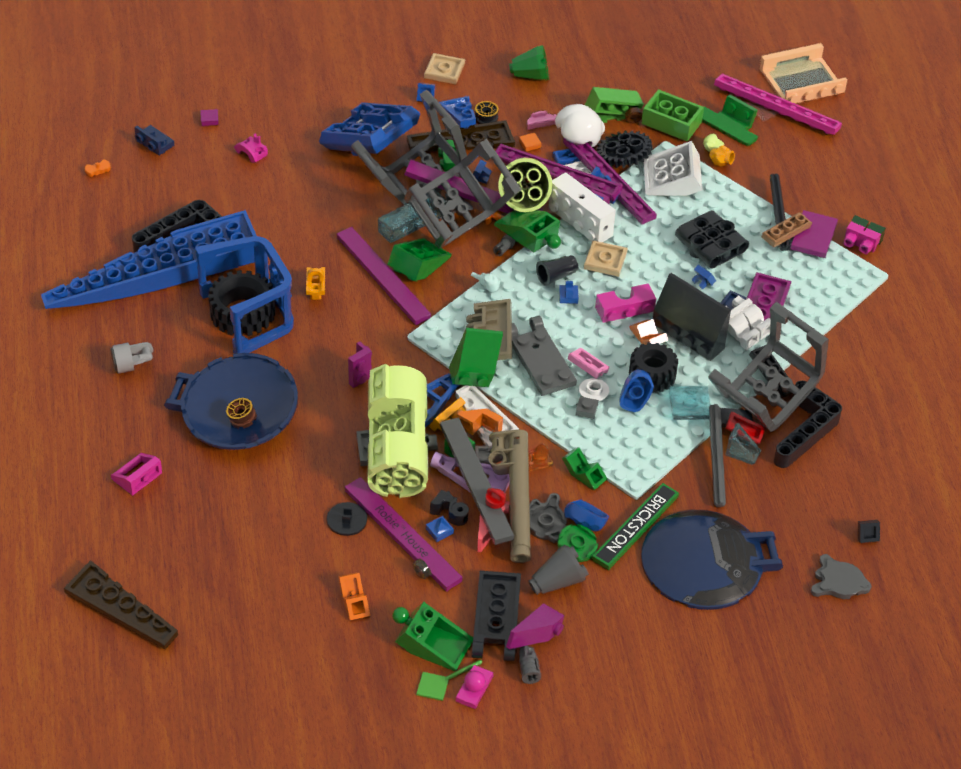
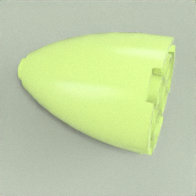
M519 158L512 161L506 167L522 190L506 204L519 212H532L541 208L547 202L552 192V178L549 170L543 163L533 158ZM502 173L500 175L498 184L499 193L501 197L505 194L502 185V181L505 179V177Z

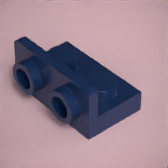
M152 125L144 129L139 126L134 127L136 141L159 156L175 146L173 139Z

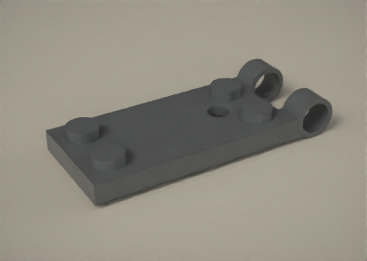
M540 315L529 318L532 330L529 333L519 335L516 325L512 323V347L541 396L576 386L577 380L546 331Z

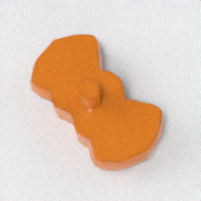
M102 160L100 163L97 162L93 165L86 164L85 173L89 177L104 174L110 171L111 164L107 160Z

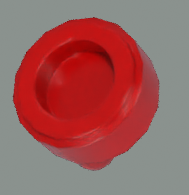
M489 488L486 493L485 502L490 508L499 509L505 505L506 495L500 489Z

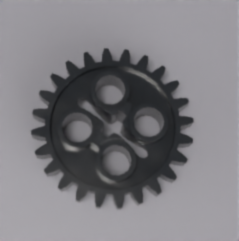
M625 130L624 133L618 132L617 135L611 134V137L606 136V140H601V143L596 148L597 153L611 167L615 165V168L619 166L625 168L626 165L631 167L632 164L638 165V161L644 162V158L648 159V155H651V151H653L652 141L649 139V136H645V133L640 134V131L634 133L633 130L630 133H627Z

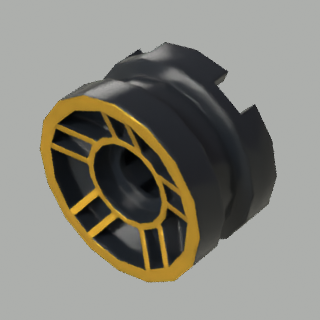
M491 101L478 103L475 106L476 123L498 122V106Z

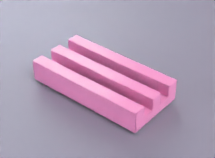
M582 348L568 355V360L596 379L599 375L602 376L609 370V366Z

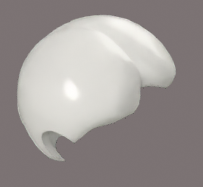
M572 104L564 107L555 118L556 127H561V134L564 139L573 144L583 145L591 141L590 146L594 147L605 131V125L598 114L582 104Z

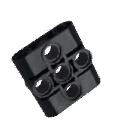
M710 210L682 224L675 231V236L689 248V254L694 258H700L711 269L739 256L749 247V242L735 230L734 223L724 220L714 210Z

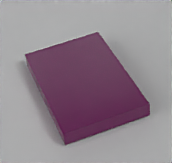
M803 210L802 214L812 224L810 228L794 236L790 249L826 258L838 219Z

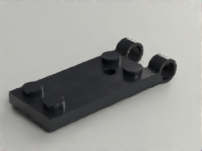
M480 570L472 658L482 659L484 643L504 644V661H514L515 648L508 649L506 646L511 630L517 626L521 574ZM494 623H497V624H499L500 626L494 627V626H492V625H493Z

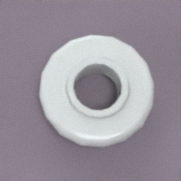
M590 378L580 384L579 392L582 397L602 401L608 396L609 387L603 380Z

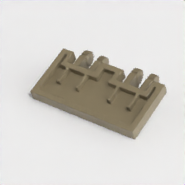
M511 299L474 303L475 314L466 317V322L468 323L466 328L503 331L498 360L512 359Z

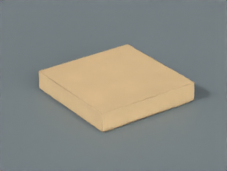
M433 53L424 73V78L457 84L465 65V59Z
M593 240L584 263V269L619 277L628 248Z

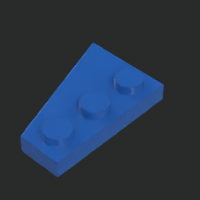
M469 96L439 102L460 128L476 125V117L472 110Z

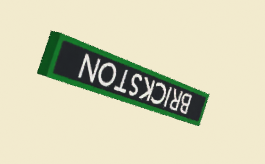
M662 483L592 556V561L609 571L678 498L679 492Z

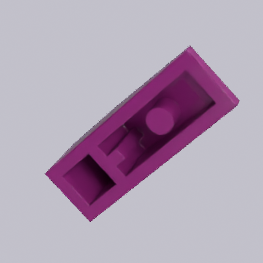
M543 603L511 630L506 647L513 649L551 640L555 635L558 636L562 632L564 627L562 622L565 615Z

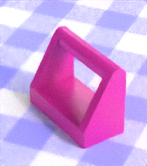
M140 453L114 472L111 478L133 496L162 474L161 460L156 456ZM141 462L144 463L142 467H140L130 476H125L126 473H128L138 464H140Z

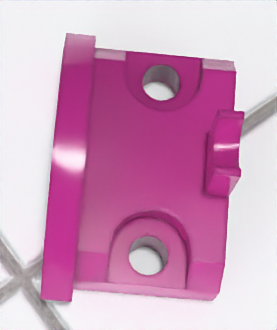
M256 133L253 134L254 138L250 136L245 141L234 146L237 153L240 154L244 151L252 163L258 162L268 155L266 146L261 143L260 136L258 137Z

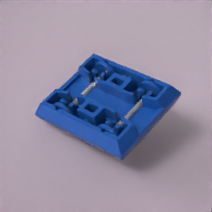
M362 102L351 110V116L344 122L333 123L322 131L319 143L328 149L351 151L352 155L358 156L351 148V145L359 140L368 153L377 154L418 123L420 112L412 106Z

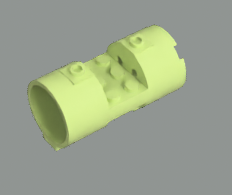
M384 364L370 370L368 380V486L375 493L388 497V494H399V498L410 497L422 492L426 488L428 481V445L425 441L427 380L420 371L414 368Z

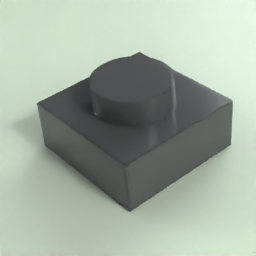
M580 396L576 408V416L595 419L599 400Z

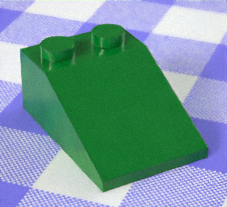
M422 238L394 245L387 265L393 267L394 271L406 275L409 280L418 281L427 278L450 259L452 254L442 248L438 249L434 243Z
M475 328L465 329L449 366L452 384L489 387L495 374L503 331Z

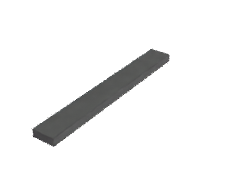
M459 417L440 422L441 430L494 545L514 540V534L502 508H490L485 502L487 490L492 487Z

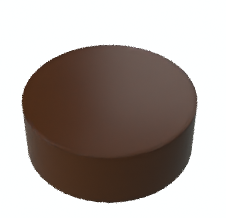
M637 107L628 109L625 113L627 122H639L642 119L641 109Z

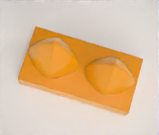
M461 397L438 415L429 427L434 432L437 429L441 430L440 422L450 420V418H457V414L460 411H465L463 406L466 402Z

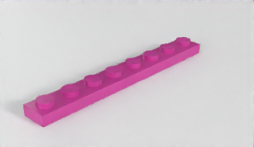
M721 74L715 79L714 86L719 87L723 91H729L734 93L735 96L763 105L766 109L775 110L781 115H787L798 122L809 124L810 127L821 129L827 134L834 135L841 129L842 123L725 74Z

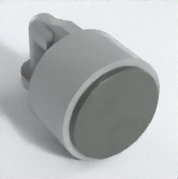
M127 342L112 345V348H110L114 370L118 374L134 371V365L151 361L153 358V347L148 342L129 345Z

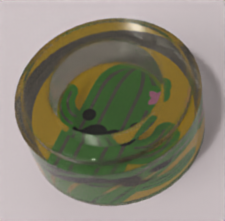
M419 558L413 562L415 572L422 579H426L431 575V570L424 560Z

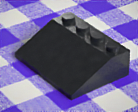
M670 273L654 308L653 321L657 328L662 329L711 361L725 349L731 309L675 274Z

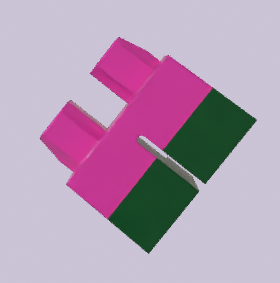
M855 215L846 229L844 245L849 248L856 245L859 247L860 252L864 254L874 253L876 246L880 245L883 241L886 228L873 222L869 224L868 220Z

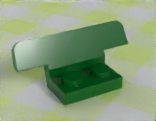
M732 95L727 96L723 109L718 114L704 106L702 122L745 146L752 145L758 139L757 135L748 131L753 125L758 109Z

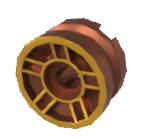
M238 398L227 406V416L235 428H247L257 418L256 411L249 399Z

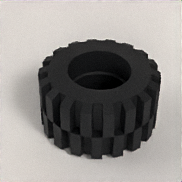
M648 342L647 345L641 344L631 354L629 375L634 370H644L649 373L654 385L652 393H656V391L663 392L664 389L668 390L670 385L673 386L676 380L678 368L677 355L673 353V349L667 348V345L664 344L659 345L656 342L655 344Z

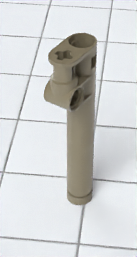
M521 429L493 432L489 435V441L492 442V449L488 458L489 463L495 474H509L510 527L514 534V540L510 541V558L515 563H526L531 560L528 433Z

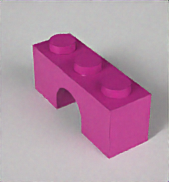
M648 283L631 287L630 299H621L616 296L614 291L596 294L595 308L604 323L653 312L657 298Z

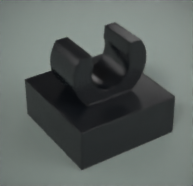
M878 520L858 521V541L860 543L880 541V522Z

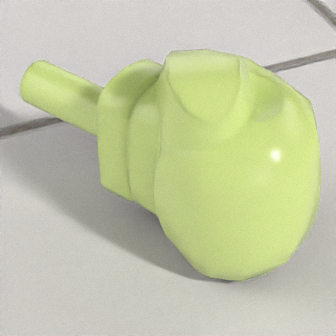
M716 134L708 135L703 141L705 149L709 152L714 148L724 145L717 138Z

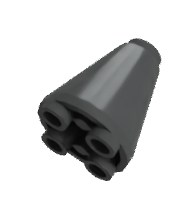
M565 544L561 546L532 575V579L528 580L536 595L586 580V576L589 573L583 564L580 565L576 558L579 556L573 546L569 547Z

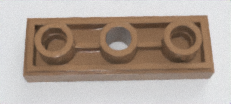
M799 212L763 232L761 238L774 248L810 228L812 222Z

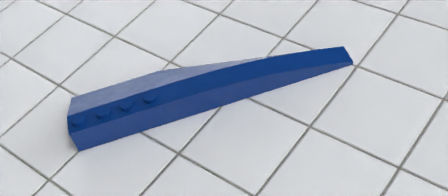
M246 210L175 230L170 233L171 236L165 239L160 237L155 240L156 243L148 247L146 245L141 246L137 252H129L104 264V268L98 271L93 269L88 272L89 275L81 279L76 277L72 279L70 284L66 286L62 284L41 294L45 309L61 308L126 298L198 279L196 247L257 235ZM254 247L217 254L210 265L205 266L206 276L254 263Z

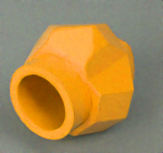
M722 145L712 149L709 156L714 165L721 167L732 164L735 153Z

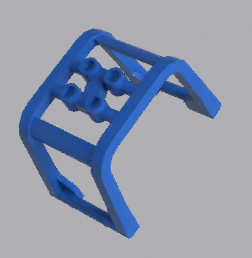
M259 236L196 247L198 282L202 299L209 297V289L213 287L211 281H206L205 266L210 265L217 254L254 247L255 274L256 272L261 274V279L266 277L268 283L271 282L273 285V289L230 307V317L234 330V338H232L234 354L250 353L288 334L294 325V318L291 312V274L273 245L267 239ZM268 257H269V259H270L269 271H268ZM275 300L277 308L284 317V324L250 340L242 336L240 319L245 314Z

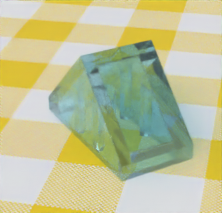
M737 423L729 436L726 456L751 465L755 464L761 449L741 425Z

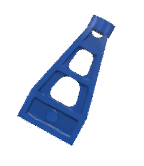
M450 373L427 384V397L435 403L427 410L425 428L433 422L456 388L460 386L452 384ZM441 386L447 391L440 397L432 390Z

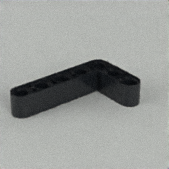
M195 200L132 235L133 252H137L141 246L146 245L148 247L156 243L155 240L160 237L165 239L171 236L170 233L175 230L222 216L205 201Z
M798 381L795 386L801 389L807 381ZM816 387L799 405L800 408L812 416L776 446L774 463L780 468L789 467L839 423L842 412L841 404Z

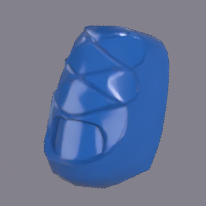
M637 369L627 377L619 398L620 406L623 409L638 412L645 406L654 388L649 373Z
M581 499L568 503L564 509L565 518H570L576 524L583 525L595 532L602 530L609 519L608 514Z

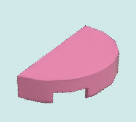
M547 111L535 112L527 120V129L555 125L557 115L547 114Z

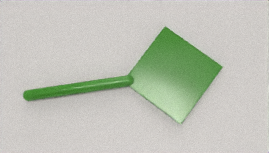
M478 660L446 677L423 672L416 695L443 701L449 680L472 669L474 665L482 664V660Z

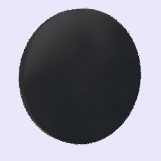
M351 502L339 503L329 510L327 524L336 534L343 536L355 535L365 528L367 513L358 504Z

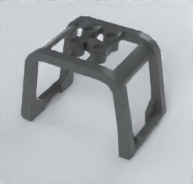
M428 90L423 91L419 95L426 108L432 131L425 140L394 163L383 167L368 153L359 140L351 145V148L379 182L408 208L413 207L404 200L407 190L396 178L395 173L403 167L407 168L410 160H414L418 156H420L424 165L443 171L439 164H435L432 156L425 153L435 143L455 165L459 164L467 156L460 126ZM437 112L443 117L441 120L453 139L456 151L441 135ZM416 180V183L421 188L427 185V183ZM435 188V189H433V190H434V192L437 194V193L440 192L442 189H440V188Z
M485 139L459 164L421 188L418 183L410 187L404 200L408 205L411 204L435 239V245L440 249L493 215L522 189L492 145ZM478 156H481L486 161L492 158L505 177L502 181L505 194L494 204L468 168ZM457 174L461 176L484 210L475 218L468 212L469 207L459 197L458 190L452 188L447 181ZM440 185L446 191L445 197L448 200L446 204H444V199L438 197L433 190ZM426 194H428V196L432 200L431 207L434 210H437L442 216L441 221L438 220L434 212L427 204L426 200L428 199V197L426 196ZM454 209L457 215L463 216L467 221L461 227H458L454 221L455 216L451 212Z
M775 302L770 308V338L761 352L732 383L730 379L716 369L710 373L708 378L722 396L734 400L758 418L763 426L771 432L784 423L823 377L829 339L778 302ZM789 320L807 333L806 340L816 350L815 367L779 341L782 323L786 324ZM773 351L810 378L801 389L793 385L791 378L781 375L776 367H769L764 363ZM758 368L766 374V378L769 380L767 386H765L764 381L751 377ZM746 382L753 387L755 394L763 395L767 398L771 406L782 408L774 419L770 418L766 406L754 397L750 396L747 398L738 391ZM779 386H781L783 392H791L795 395L788 403L780 398V394L777 392Z

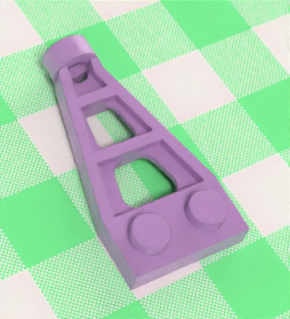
M435 452L430 466L438 469L439 472L470 492L464 477L453 472L456 466L459 467L455 458ZM481 463L485 474L489 475L488 480L491 487L500 489L505 493L509 486V474L497 475L493 472L490 464Z

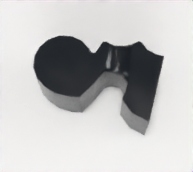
M441 490L431 501L430 514L440 515L443 510L447 509L449 511V523L455 526H463L467 523L468 506L465 503L457 502V498L453 497L450 491Z

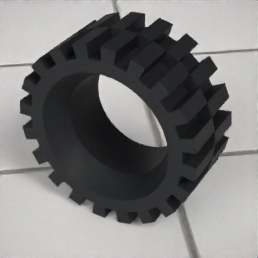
M238 270L237 274L234 275L232 272H229L226 278L222 275L218 277L219 282L214 281L212 283L213 287H210L208 294L210 318L215 327L219 326L221 332L227 330L228 335H233L234 333L230 308L227 307L230 303L237 300H249L273 289L272 283H268L266 277L261 279V274L257 272L255 275H252V271L248 270L246 274H242V270ZM275 300L245 314L240 319L242 336L243 333L251 336L253 331H256L258 334L262 332V327L265 329L269 327V322L272 323L275 316Z

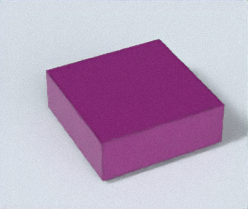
M218 109L200 110L202 126L219 125Z

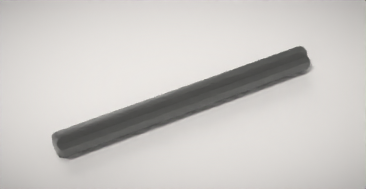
M718 404L709 406L714 505L720 508L726 505L721 410Z

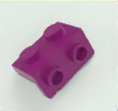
M360 341L356 343V354L348 358L349 385L353 388L365 383L369 379L370 370L372 369V352L368 346L363 345Z

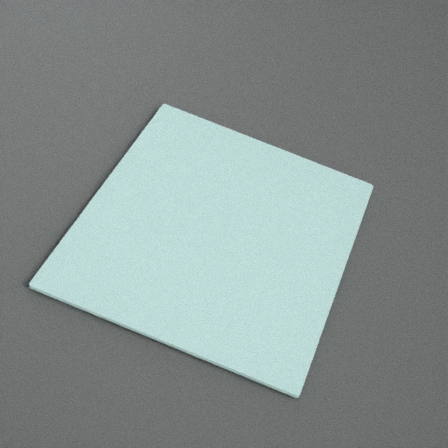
M664 141L651 151V155L676 146L668 141ZM638 161V165L633 164L620 174V177L657 214V218L642 225L618 199H616L614 204L610 203L611 207L616 210L613 236L603 243L628 248L619 277L584 269V263L592 241L561 219L558 232L561 245L558 248L552 249L545 245L535 253L526 247L522 248L490 273L496 275L499 279V289L496 292H489L485 286L477 282L411 332L407 339L449 369L468 324L466 317L475 314L474 303L511 299L512 323L516 325L519 335L532 332L529 318L540 315L546 331L577 380L576 386L541 396L512 347V359L497 361L495 374L489 387H475L569 453L574 448L579 447L589 464L599 463L607 477V481L637 500L710 436V405L718 404L720 408L730 409L742 408L731 398L722 396L708 376L716 369L730 379L732 383L751 363L752 359L749 353L766 345L770 334L762 340L759 339L758 343L745 350L741 347L740 342L735 340V336L727 331L725 349L710 361L662 329L656 327L658 334L666 333L668 341L662 342L659 345H667V348L673 349V353L677 355L678 368L676 380L673 386L670 385L668 390L664 389L663 392L656 391V393H652L640 411L631 412L623 409L619 403L622 387L629 376L631 354L636 347L641 345L629 326L644 320H652L653 312L603 323L595 308L596 294L614 291L617 297L630 299L631 287L649 283L657 298V304L668 275L673 273L720 303L730 290L747 298L755 274L758 272L792 281L783 307L812 328H815L819 333L825 335L888 279V274L832 240L826 258L791 250L794 237L789 239L788 251H781L779 245L773 248L761 238L763 232L776 225L773 205L701 161V191L687 196L646 195L644 162ZM710 210H714L724 220L733 222L735 230L749 242V247L744 253L713 269L708 267L700 258L692 257L689 254V248L675 236V231L679 226ZM785 212V218H790L791 215ZM570 255L576 258L579 268L572 275L554 281L547 286H544L538 279L536 272L538 261L552 260ZM698 264L709 271L717 280L712 286L707 283L706 287L701 289L699 284L702 280H699L696 284L693 283L692 278L697 275L694 269ZM566 281H573V285H578V304L560 303L559 285H565ZM788 320L786 324H781L779 341L796 354L801 356L812 346L806 340L807 333ZM579 348L584 349L609 366L608 372L602 376L599 375L597 378L607 383L609 394L604 400L599 401L595 419L576 416V408L581 396L579 386L584 380L594 378L568 360V355ZM774 351L772 352V355L783 370L791 365ZM758 368L751 377L764 381L765 386H767L768 381ZM747 382L738 390L747 398L757 395L753 387Z

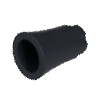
M573 255L538 261L536 264L538 279L544 286L572 275L579 268Z

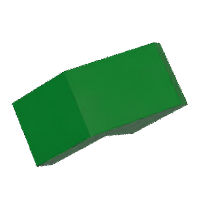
M579 447L574 448L562 458L570 474L592 490H595L607 480L599 463L589 464Z

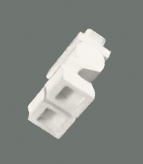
M737 296L732 301L734 309L731 310L728 332L735 336V340L740 342L742 348L748 350L758 343L759 339L762 340L770 334V318L764 321L763 313L758 306L753 304L749 298L744 300L742 297Z

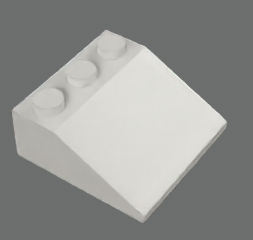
M692 141L650 155L648 159L644 158L646 195L687 196L702 190L700 155Z

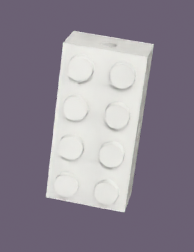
M566 172L552 180V192L548 208L552 212L560 216L590 241L604 242L613 236L616 212L613 207Z

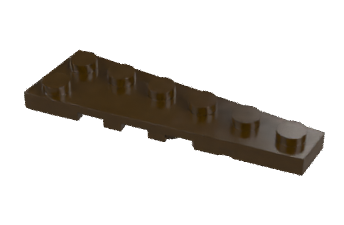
M506 120L460 128L465 150L474 149L485 139L489 141L493 148H498L500 144L512 148L515 147V140ZM447 129L441 130V135L445 140H453ZM431 132L407 135V143L410 150L425 140ZM435 143L426 151H438L439 146Z
M89 561L64 587L67 595L164 650L178 636L177 629L154 613L146 604L140 603L136 596L132 593L129 594L120 583L114 582L104 570L92 561Z

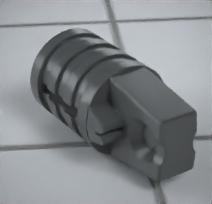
M528 645L522 646L519 649L522 680L527 684L537 683L541 679V673L536 652L533 647Z

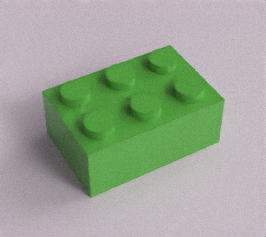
M658 89L643 108L642 124L688 141L702 123L704 107Z

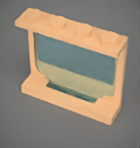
M821 43L761 56L759 69L778 97L790 102L799 103L844 93L846 89L847 78L837 79L823 60L824 47Z

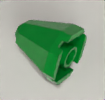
M543 45L536 46L517 56L509 64L510 73H514L515 77L541 81L549 80L547 57Z

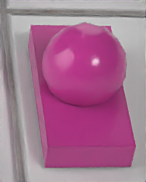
M474 665L465 676L464 683L456 696V702L476 709L493 678V672Z

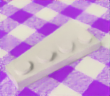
M465 385L456 390V398L459 399L461 397L466 402L463 406L465 411L487 408L503 417L502 431L519 429L475 386ZM481 426L477 433L484 445L487 446L489 452L492 448L489 435L493 432Z

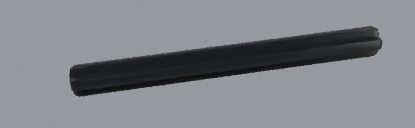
M772 173L770 175V186L777 225L786 220L780 176L779 174ZM789 239L779 245L781 251L789 250Z

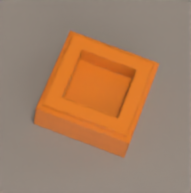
M535 133L519 136V142L525 152L541 148L542 146Z

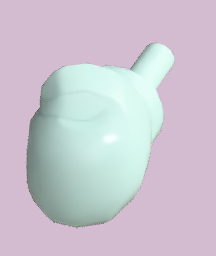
M472 272L471 276L478 279L480 284L485 286L489 292L494 293L499 289V279L496 275L490 273L478 275Z

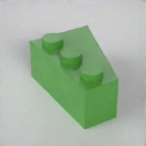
M600 87L592 88L585 103V106H588L598 114L603 123H607L611 119H617V121L626 119L625 113L628 109L634 107L642 109L644 105L637 91Z

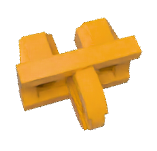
M307 267L306 295H310L311 300H320L321 295H325V267L320 269Z

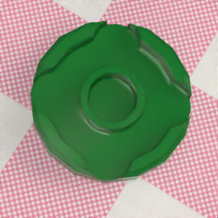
M579 524L577 526L567 525L561 530L557 538L558 548L564 544L574 547L579 556L576 558L578 562L590 560L598 548L595 534L589 528Z

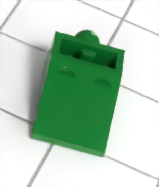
M513 210L494 223V226L533 253L545 245L552 249H556L561 245V239L558 236L560 220L545 211L519 212Z
M422 602L412 612L410 617L408 610L404 607H398L392 613V618L396 623H405L395 640L398 645L412 655L452 671L457 670L473 642L472 636L425 602Z

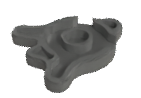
M551 493L545 503H541L538 499L531 501L530 533L533 536L557 543L561 530L566 527L564 512L559 507V494Z
M827 554L820 556L822 567L816 570L815 577L821 580V582L812 586L811 593L813 596L832 595L841 599H850L853 595L857 594L858 596L870 592L871 583L856 566L847 562L836 561Z

